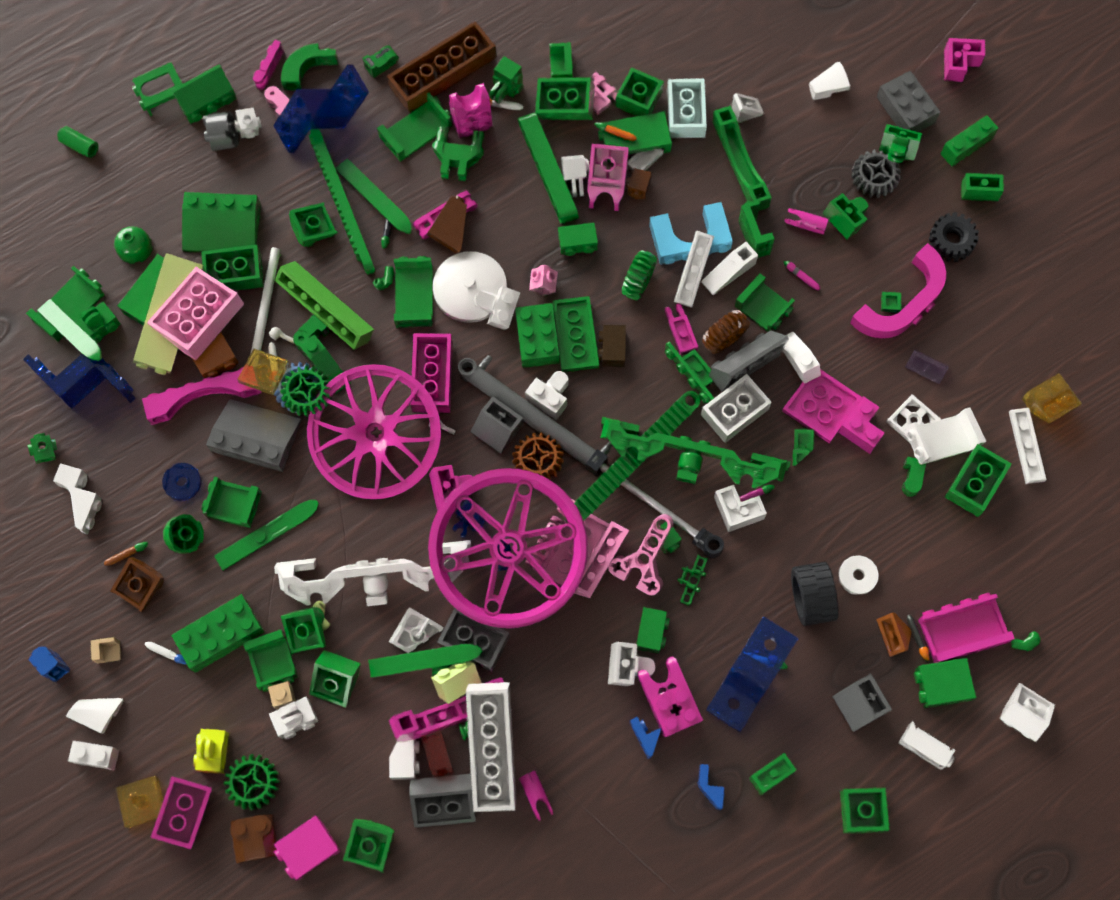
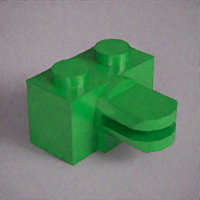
M505 56L494 68L493 84L495 86L489 93L491 100H495L496 103L500 104L506 95L514 98L517 93L519 94L524 86L522 66Z
M887 124L879 151L882 150L885 155L888 153V159L892 162L902 163L904 160H914L922 133Z
M842 193L830 201L822 214L846 239H849L867 221L863 214L868 209V203L861 197L850 201Z
M101 302L96 307L87 308L82 312L81 318L75 321L96 344L104 336L114 332L121 325L104 302Z

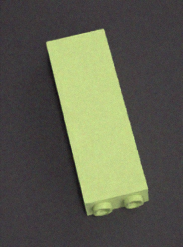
M165 254L132 362L136 363V367L146 370L149 367L155 369L154 372L161 375L170 374L178 348L148 325L147 322L195 267L202 270V264L171 254Z

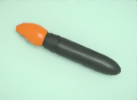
M908 615L907 622L919 648L920 655L924 660L928 661L929 650L923 641L915 619Z

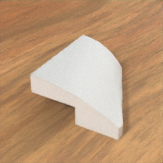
M837 62L809 83L813 100L831 97V94L835 92L849 90L850 84L843 66L840 62Z
M409 607L389 642L409 653L419 644L429 640L428 638L437 632H441L444 627Z
M121 698L78 700L69 710L66 717L104 734L113 716L116 717L124 700Z

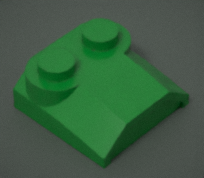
M324 202L289 211L291 227L302 246L310 247L316 241L337 235V230H335Z
M311 607L281 616L291 654L318 647H326L322 627L325 617L320 608Z
M355 819L343 861H350L383 872L391 843L394 840L395 830L369 820Z

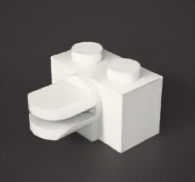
M583 155L561 157L564 180H571L573 197H577L575 179H578L580 196H584L583 178H586V172H589V161Z
M504 286L498 290L497 296L481 291L475 296L474 305L478 309L491 313L488 325L506 330L509 328L520 292Z
M556 371L546 384L536 378L525 391L526 400L557 420L567 407V398L561 394L568 386V376L562 371Z
M613 643L611 644L608 684L634 685V677L637 676L638 671L645 670L649 675H652L655 670V663L650 658L636 656L637 644Z
M307 697L287 704L269 714L277 735L281 739L292 738L296 735L297 731L311 729L315 726L314 723L318 722L312 704Z

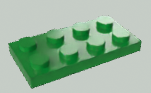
M590 296L553 300L562 372L599 368Z

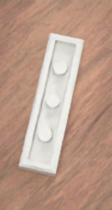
M700 231L695 232L674 299L675 303L692 308L714 236Z
M1030 409L1010 410L1009 416L1025 483L1045 482L1047 479Z

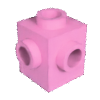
M541 265L538 268L532 269L529 290L541 296L555 293L558 272L551 269L548 265Z

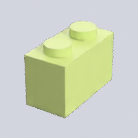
M471 661L453 664L447 669L440 670L437 675L432 677L439 698L448 704L466 694L468 684H482L475 664Z

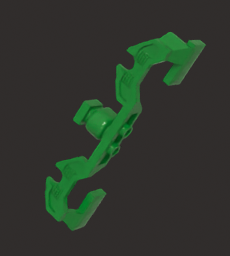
M602 417L601 427L603 429L600 438L608 439L621 457H625L627 449L631 447L636 448L639 452L637 461H642L662 452L664 446L685 451L680 454L677 481L695 485L703 462L701 455L721 459L720 465L737 485H739L743 475H750L753 479L752 488L754 489L775 479L783 482L785 471H788L790 467V461L752 453L750 463L741 461L732 450L711 446V443L707 441L694 442L692 438L686 436L678 438L655 433L647 438L638 436L639 425Z

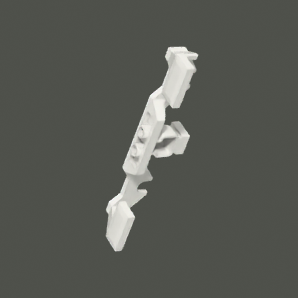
M471 540L443 543V554H453L471 548ZM468 556L461 558L462 563L469 562ZM316 558L280 562L274 567L275 574L279 576L280 590H283L287 595L305 605H311L310 595L315 592L322 595L323 604L327 603L344 587V578L364 576L363 586L365 593H367V606L387 604L388 594L385 591L388 588V579L386 573L403 571V578L424 591H429L428 582L434 578L431 566L421 567L413 561L406 559L388 560V558H380L376 562L368 563L367 560H362L354 565H346L332 570L325 579L302 581L294 576L295 571L315 569L317 565ZM449 558L444 563L447 569H453L456 565L455 560ZM463 570L448 573L451 581L453 582Z

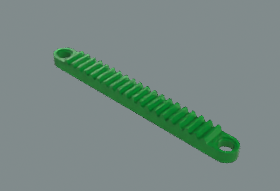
M316 119L307 120L306 122L311 133L309 135L311 145L356 259L362 262L367 275L376 272Z
M694 391L684 393L640 437L647 438L655 433L670 436L699 406V395ZM687 396L694 399L693 406L686 403L685 399ZM631 447L627 449L625 457L620 456L574 502L582 516L583 522L646 460L637 461L639 452L636 448Z

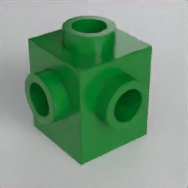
M45 433L36 434L34 438L30 439L31 444L27 446L30 456L34 455L36 464L56 460L54 451L57 450L55 439L51 440L50 435Z

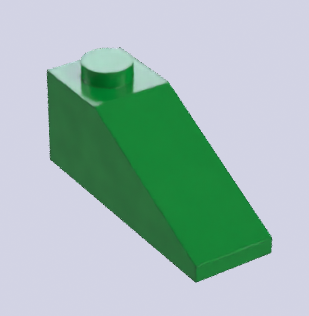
M315 335L299 345L308 361L316 367L317 371L321 369L323 375L327 374L329 381L343 373ZM346 385L342 386L339 390H337L335 394L343 390L346 387Z

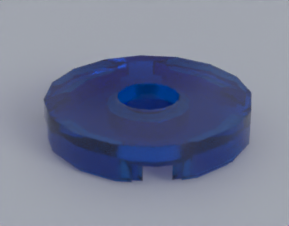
M188 463L174 464L173 467L166 470L162 478V486L166 494L178 501L193 498L199 492L202 485L199 471ZM185 477L187 479L185 485L178 486V479Z

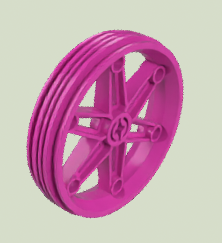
M511 468L495 469L469 478L455 488L444 500L431 526L428 546L429 561L439 589L459 612L476 622L488 626L517 628L532 625L550 617L573 596L586 568L588 539L578 508L558 485L530 471ZM517 484L503 526L469 496L492 485ZM521 485H526L529 488V494L521 495L518 488ZM535 489L550 498L559 507L568 524L525 532L532 490ZM462 501H469L472 505L471 509L463 511L460 508ZM520 501L523 502L517 532L508 528L516 505ZM458 509L484 539L485 543L443 557L445 530L452 514ZM476 512L499 531L493 538L474 519L473 515ZM564 527L569 528L572 532L571 537L564 538L561 535V529ZM554 533L555 539L527 548L525 538ZM573 539L571 567L564 583L559 588L531 554ZM500 540L507 545L511 543L513 545L512 550L517 556L509 551L505 553L503 551L505 549L504 544ZM497 545L500 546L499 551L502 556H500V554L498 553ZM489 548L492 558L462 563V557ZM452 558L455 560L456 565L453 569L445 568L444 562L446 559ZM524 558L544 579L541 584L518 565ZM492 565L484 609L467 600L453 585L448 573ZM498 565L508 567L499 595H494ZM514 571L548 599L542 605L526 612L515 614L499 613ZM548 585H553L556 588V594L552 597L548 596L545 592ZM489 601L498 603V610L493 613L487 610Z

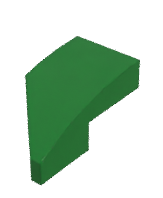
M795 429L793 466H796L814 449L815 429Z

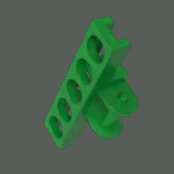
M697 555L692 570L688 569L689 567L687 566L681 568L683 573L677 581L680 582L679 584H686L680 603L690 606L695 591L700 592L701 588L697 586L701 576L706 577L707 575L703 570L708 558ZM698 560L704 561L702 566L697 565ZM687 573H690L689 579L686 581L685 577ZM692 577H695L697 579L696 584H692L690 582V579ZM688 588H689V589H692L693 592H692V593H688V592H687V589H688ZM685 595L690 596L689 602L684 601Z

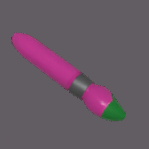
M784 261V265L790 272H793L811 288L820 290L819 284L797 268L794 263Z

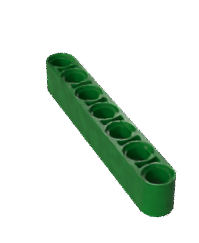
M533 112L519 117L520 129L559 222L562 225L579 219L576 206L536 113Z

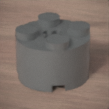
M230 111L203 117L206 126L204 138L206 142H210L212 151L238 146L239 134L234 128L235 118Z

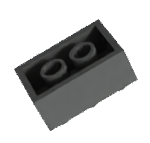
M911 70L879 88L877 99L897 127L919 132L936 123L940 111Z
M455 608L437 643L441 648L460 644H473L481 647L482 653L477 658L471 660V662L493 672L510 638V634L499 627L476 622Z

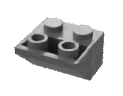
M492 396L481 410L471 433L502 454L524 426V420L522 416Z
M871 674L832 696L853 732L892 710Z

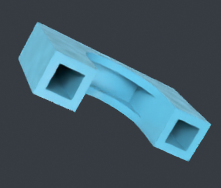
M722 202L705 205L702 215L707 234L714 236L709 255L715 252H727L731 249L733 240ZM668 213L650 217L649 226L659 263L672 264L682 259L687 261L692 243L681 241L675 236Z

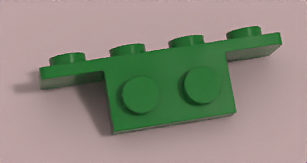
M667 342L665 354L668 359H673L677 364V370L688 378L689 385L693 389L696 388L700 393V399L705 404L712 401L714 397L706 388L714 383L709 377L710 367L695 349L681 357L673 345Z

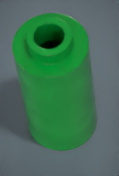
M68 126L61 128L57 133L60 143L88 158L94 157L98 151V142Z

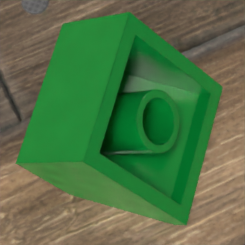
M324 650L314 664L309 695L346 708L357 682L361 663Z

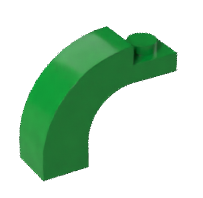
M316 43L303 46L293 52L284 63L282 69L281 83L284 91L302 90L303 76L311 67L317 65H338L336 49H320L319 44Z

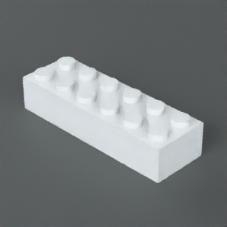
M510 683L468 684L466 700L474 812L515 810L517 800Z

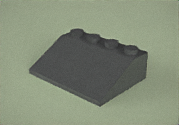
M230 399L214 424L206 445L211 452L283 472L302 420Z

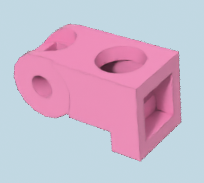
M272 86L265 90L264 94L268 105L276 109L277 117L282 123L296 113L294 104L277 87Z

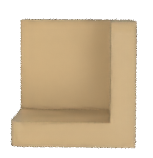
M115 637L91 640L92 661L98 664L121 660L120 641Z

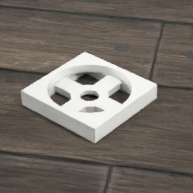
M911 395L886 423L907 440L905 430L912 424L910 421L911 417L917 418L918 426L924 424L922 417L926 413L930 422L941 420V418L914 395ZM916 406L920 409L917 412L911 413L906 407ZM899 413L906 418V423L902 427L897 424Z

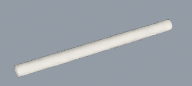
M271 248L248 365L249 367L253 366L255 371L258 369L281 251L278 248Z

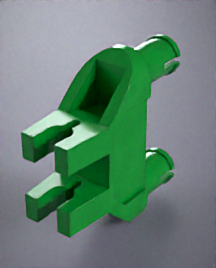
M442 126L438 127L437 138L432 143V148L442 163L440 170L441 179H449L451 167L459 168V181L466 182L468 169L476 164L484 155L482 144L485 134L479 131L478 137V131H474L472 145L470 146L447 143L449 129L444 127L442 131Z

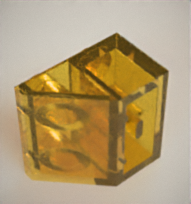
M1060 373L1032 388L1022 398L1033 415L1049 424L1082 404Z

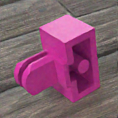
M452 465L433 468L429 473L437 511L455 488L473 476H454Z

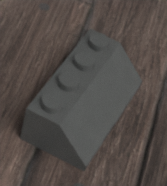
M769 331L766 334L761 333L755 338V341L745 343L740 348L741 350L731 352L722 362L720 360L715 362L711 366L712 370L709 377L723 392L744 375L750 376L778 358L788 343L789 338L774 331Z

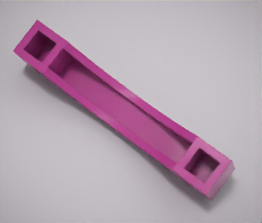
M245 366L235 372H224L218 377L204 378L201 382H190L180 388H169L163 393L149 394L146 398H142L147 420L151 425L171 420L175 413L185 404L204 395L226 393L247 398L262 392L253 366Z

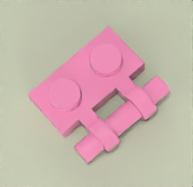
M595 72L592 75L593 83L595 84L593 111L599 115L611 105L609 98H613L616 101L617 90L610 86L603 76ZM598 87H602L605 92H602Z

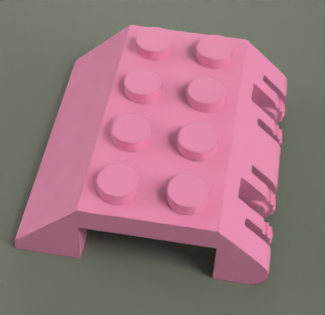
M557 507L556 510L563 515L559 507ZM592 514L584 521L588 539L586 568L582 580L574 594L587 598L592 596L629 530L613 521L609 524ZM552 516L550 519L552 522H548L546 528L567 523L566 521L563 522L559 517ZM564 527L561 529V535L564 538L571 537L572 532L569 528ZM554 533L541 535L537 543L541 544L555 539ZM573 539L546 548L544 555L540 551L532 553L535 556V560L559 586H562L571 567ZM526 560L525 563H526L529 567H531L534 571H536V570L532 567V565Z

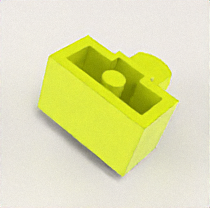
M201 729L200 734L196 738L197 748L193 760L196 771L224 774L229 739L227 731Z

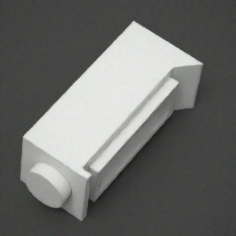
M914 722L908 725L898 742L940 770L946 766L949 768L955 758L952 756L955 751L954 749L950 751V747L921 729L915 728Z

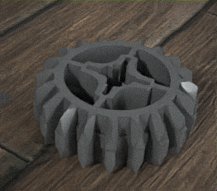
M874 149L872 154L868 151L865 155L861 154L859 159L855 160L851 170L853 172L851 179H854L853 185H858L857 191L862 189L863 195L869 193L870 198L873 194L879 198L881 194L885 197L888 193H892L897 188L898 182L901 179L899 163L890 161L888 153L884 155L882 150L876 153Z

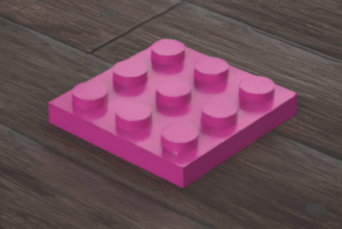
M820 369L821 376L805 384L802 383L782 411L807 429H815L816 435L830 443L862 397Z

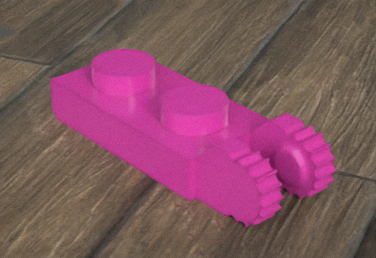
M274 40L273 44L269 46L267 56L260 64V70L254 73L253 81L257 89L266 87L284 53L282 44L278 40Z
M676 304V311L679 315L676 318L673 317L670 307H666L665 312L680 355L688 354L694 349L697 351L699 349L681 304Z

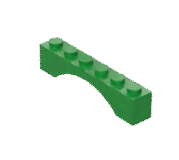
M731 105L715 110L712 120L747 202L759 200V211L769 208L772 197L765 182L758 175L749 158L741 136L738 120Z

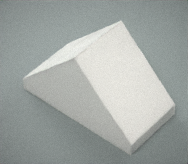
M738 93L734 94L732 109L738 123L764 114L757 98Z

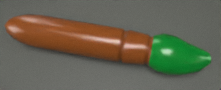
M148 542L137 543L135 546L111 556L105 560L104 565H113L136 552L143 551L148 546Z

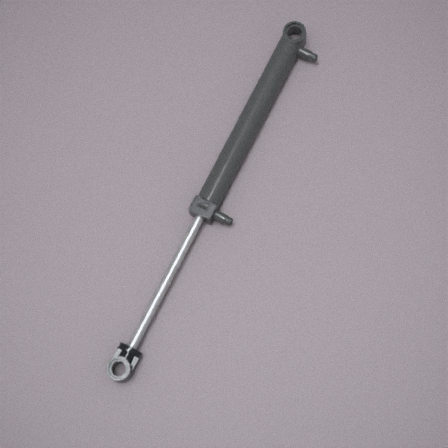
M488 355L479 365L471 358H464L459 362L458 371L462 380L470 382L490 398L493 396L522 416L526 424L537 432H542L544 437L550 435V441L556 439L555 445H560L562 450L586 466V470L597 477L601 471L605 472L609 468L606 464L608 463L607 454L613 446L610 442L604 445L601 451L593 449L490 375L485 369L492 360L491 356ZM467 367L472 368L471 372H464L463 370ZM627 479L620 484L659 513L672 517L673 523L694 537L692 544L701 549L707 557L717 558L721 555L724 548V542L721 537L713 535L705 528L697 531ZM715 543L719 549L711 550L708 545Z

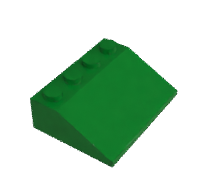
M184 192L182 206V251L201 252L256 245L261 212V203L258 196Z

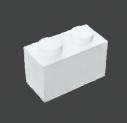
M73 741L68 761L80 765L115 770L119 750L109 746Z

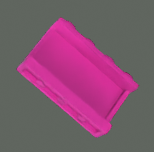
M985 593L978 596L979 599L974 601L968 598L960 601V605L954 607L953 604H948L941 607L942 610L934 612V609L922 613L923 616L918 621L934 663L957 659L1010 643L1015 639L1012 631H1007L996 602L997 594L990 595V593Z

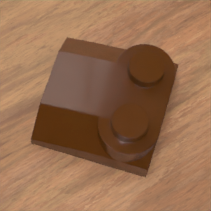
M130 557L110 592L117 594L138 608L140 612H143L155 592L163 586L164 577L146 563Z
M272 814L231 821L230 833L233 837L237 864L260 858L276 857L274 852L277 850L274 846L276 835Z

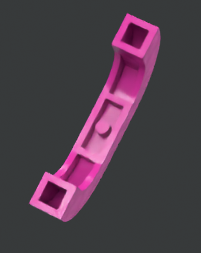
M927 243L915 255L912 263L924 274L926 287L898 314L882 316L865 304L852 317L850 324L861 333L874 338L894 337L906 331L912 324H918L923 318L922 314L925 311L927 313L930 312L935 306L934 302L941 293L946 281V268L939 253Z
M501 677L487 683H504ZM466 696L449 704L446 703L413 715L412 710L392 716L389 723L397 742L414 740L468 720Z

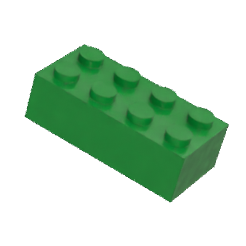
M241 594L171 636L189 669L196 673L239 648L244 642L256 638L265 631L247 599Z

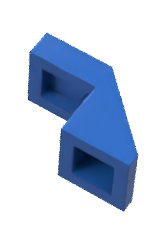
M700 764L698 788L717 810H721L723 808L724 787L708 786L709 765Z

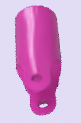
M793 208L788 209L789 213L799 216L801 220L785 219V223L824 235L828 223L827 218Z
M536 771L520 777L519 780L537 819L540 821V816L536 809V801H543L547 805L550 814L553 815L552 807Z

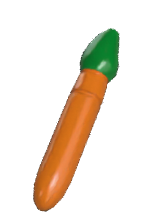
M603 122L595 123V126L601 131H606L626 140H637L636 136Z

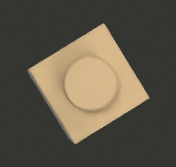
M289 682L268 687L272 705L275 709L278 710L296 701L293 687Z

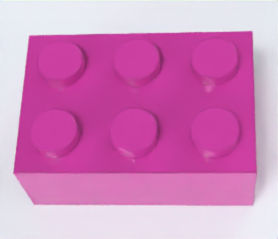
M172 776L151 838L191 849L212 788Z

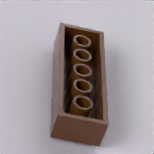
M474 21L387 76L389 87L408 112H411L427 102V93L435 97L497 57L496 46L477 22Z

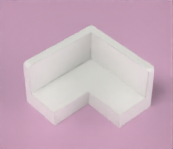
M734 485L715 492L714 499L728 532L765 519L767 513L760 496L741 502Z

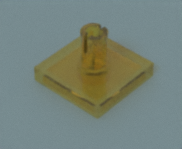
M253 349L237 379L238 383L274 395L289 366V361Z
M155 775L116 788L125 828L158 818L163 803L158 776Z

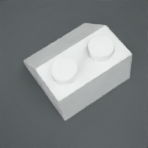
M1019 683L1004 707L1000 719L1006 725L1020 731L1026 738H1031L1036 742L1049 726L1055 705Z

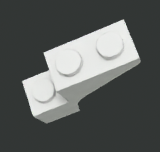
M60 463L53 482L59 487L69 490L75 527L82 533L88 534L89 530L94 526V517L101 508L102 499L96 493L82 490L87 483V474L82 469Z

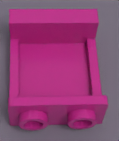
M316 815L274 844L277 849L274 851L280 861L284 860L288 866L285 868L291 879L295 877L296 880H301L302 876L332 855L335 856L341 852L321 819Z

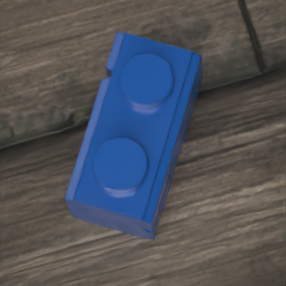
M45 646L36 648L29 658V661L36 667L37 671L53 682H57L70 670L58 653Z

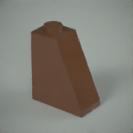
M451 195L428 231L427 236L452 252L459 254L462 249L467 205L461 197Z

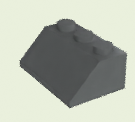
M471 774L410 780V802L414 828L476 822L473 810Z

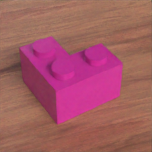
M948 39L944 49L945 81L963 82L967 66H981L985 57V40Z
M863 396L842 424L838 433L871 454L884 435L882 430L870 423L876 415L879 406Z

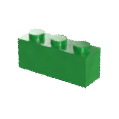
M987 115L945 143L941 151L942 157L953 167L992 140L998 130V126Z

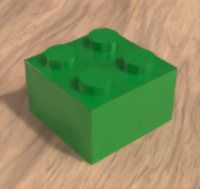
M631 67L616 95L615 107L635 116L651 114L663 93L664 81Z
M885 788L843 789L840 791L844 834L889 831Z

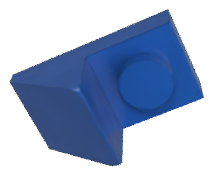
M638 717L630 720V725L647 758L650 759L652 758L661 728L646 734V731H648L646 724L643 720L639 721Z

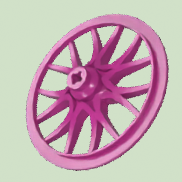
M375 364L363 365L339 374L326 385L331 390L328 389L324 392L332 397L337 390L346 385L352 409L329 400L327 397L323 399L327 403L350 414L354 419L355 425L350 428L336 427L320 421L323 411H319L317 406L314 408L316 415H313L310 411L307 439L311 457L316 467L333 486L344 493L359 498L384 499L396 496L412 488L427 474L435 461L440 447L441 423L433 398L426 388L413 376L394 367ZM366 376L372 398V407L368 413L362 411L357 404L349 383ZM372 376L393 378L378 400ZM400 381L411 388L413 392L394 414L386 415L383 408L396 382ZM417 394L424 404L427 414L402 416ZM321 403L320 405H321L322 409L324 410L325 405H324L323 403ZM429 418L430 437L406 438L399 436L395 432L396 427L400 423L414 419ZM321 425L342 433V435L321 446L319 426ZM376 427L382 431V434H379V438L372 434ZM348 439L357 441L355 450L333 467H330L322 452L324 449ZM429 441L427 453L423 461L420 462L403 443ZM388 446L398 447L419 466L406 479L398 473L387 456ZM370 452L376 457L375 489L356 486L362 460ZM355 459L351 484L341 478L335 470ZM383 463L401 482L389 487L379 488Z

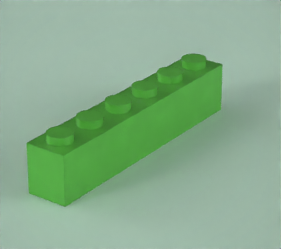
M296 261L280 266L274 281L351 348L355 350L369 342L375 329Z

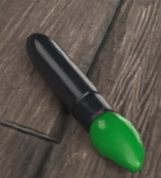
M387 219L381 239L383 249L389 244L392 224Z

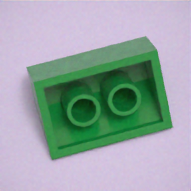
M220 64L172 89L182 112L190 124L200 121L204 116L216 112L219 108L231 104L237 99Z

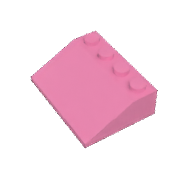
M195 267L147 323L182 352L197 360L244 303L235 291L198 267Z

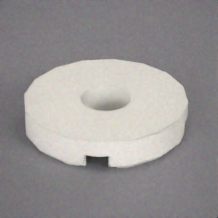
M864 556L849 557L839 568L840 584L844 590L851 594H867L873 590L878 582L879 574L877 567L870 559ZM861 571L863 573V579L856 580L853 576V572Z

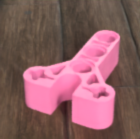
M667 514L658 516L653 521L637 552L625 557L616 556L613 558L608 566L610 573L624 581L628 578L634 567L639 568L642 572V577L636 588L648 595L657 594L663 587V580L658 575L656 557L673 527L672 517ZM660 519H664L668 523L667 529L659 526ZM651 536L658 539V546H653L650 543L649 539ZM641 554L648 555V563H644L641 560ZM617 562H620V563H621V564H620V567H621L620 569H617V568H616V567H617V564H616ZM652 581L655 582V588H654V589L651 588V582H652Z

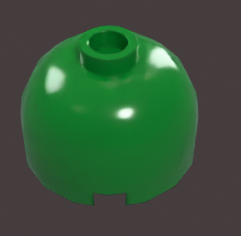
M136 226L121 229L114 239L117 255L129 264L145 261L153 250L150 236L142 228Z
M182 514L173 517L166 523L163 530V539L171 551L182 554L196 551L200 543L203 542L204 530L202 524L193 518L194 516Z

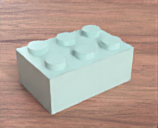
M668 79L667 99L670 138L705 137L706 106L704 79Z

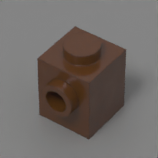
M634 168L632 176L628 177L625 188H628V195L634 199H645L651 182L652 172Z

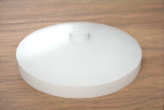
M462 252L449 257L437 269L433 280V293L438 307L450 318L460 322H478L489 318L491 313L475 307V296L481 291L497 296L498 290L502 286L507 287V282L503 269L493 258L479 252Z

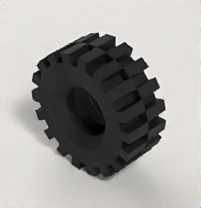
M953 212L952 216H950V213H946L944 217L941 216L938 221L936 220L929 234L930 245L935 248L941 258L946 257L947 262H950L951 259L954 262H958L959 258L961 261L964 260L966 256L968 257L972 253L979 239V236H977L979 231L978 229L975 230L977 225L975 222L973 224L970 223L972 220L970 217L965 219V214L961 213L960 216H957L958 212ZM948 233H955L959 236L960 242L951 243L947 240L946 235Z

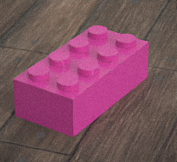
M413 333L412 376L429 392L438 413H450L453 355L452 335ZM416 394L410 403L412 412L427 413L424 404Z

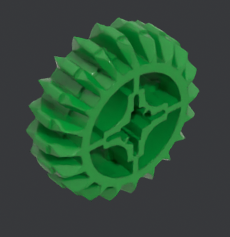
M641 250L635 256L622 286V294L627 298L637 301L643 295L655 269L657 261L655 255Z
M306 365L304 370L298 367V372L296 373L291 370L292 376H285L287 382H282L283 389H280L283 395L281 399L285 402V407L290 408L292 413L297 411L298 416H301L304 412L306 417H308L310 411L313 415H316L314 409L316 406L319 411H323L321 403L328 407V403L323 399L324 397L329 398V400L332 399L330 394L324 392L328 389L331 390L330 387L326 386L330 382L328 375H323V371L321 369L317 371L314 366L310 370ZM306 379L316 380L318 383H309ZM300 382L299 386L294 389L295 385ZM304 385H306L307 389L309 390V397H307L306 393L304 392V390H306ZM319 394V396L313 401L314 396ZM296 399H298V400H302V399H303V400H306L307 403H299V402H297V401H295V400H296Z
M250 754L249 761L246 756H242V763L238 760L234 761L237 765L236 768L229 766V769L233 771L232 774H225V777L230 778V781L224 782L225 786H230V788L225 790V793L231 794L228 799L230 801L235 800L234 805L237 807L241 804V809L246 810L248 804L251 811L255 809V804L261 809L262 801L268 805L270 802L267 798H275V795L271 793L272 790H279L278 787L274 786V783H280V779L274 778L279 772L277 770L272 771L275 765L273 763L269 764L270 760L268 758L262 761L261 755H258L255 760V756ZM254 766L247 775H240L244 769ZM260 767L266 772L267 783L260 780ZM252 777H253V780H255V781H256L257 783H259L260 785L255 784V785H252V787H251V785L248 784V782H246V781H244V780H248V781H249V779L252 780ZM237 782H241L244 785V798L238 792ZM257 789H265L261 795L250 799Z

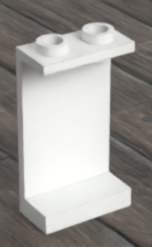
M971 408L963 409L957 416L919 426L914 422L905 430L906 438L910 442L914 455L920 465L972 451L977 444L982 446L986 442Z

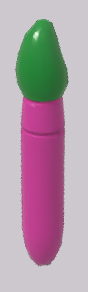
M765 485L762 488L739 496L740 501L743 502L763 494H768L775 486Z

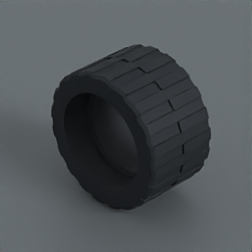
M824 561L793 567L791 570L792 592L798 617L802 625L809 626L836 621L839 616L838 598L835 582L828 563Z

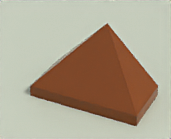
M895 612L878 618L877 622L889 656L892 657L907 651L911 637L910 628Z

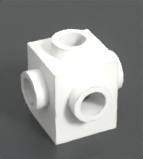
M254 108L236 110L235 130L240 132L241 138H253L259 135L261 121L259 117H256Z

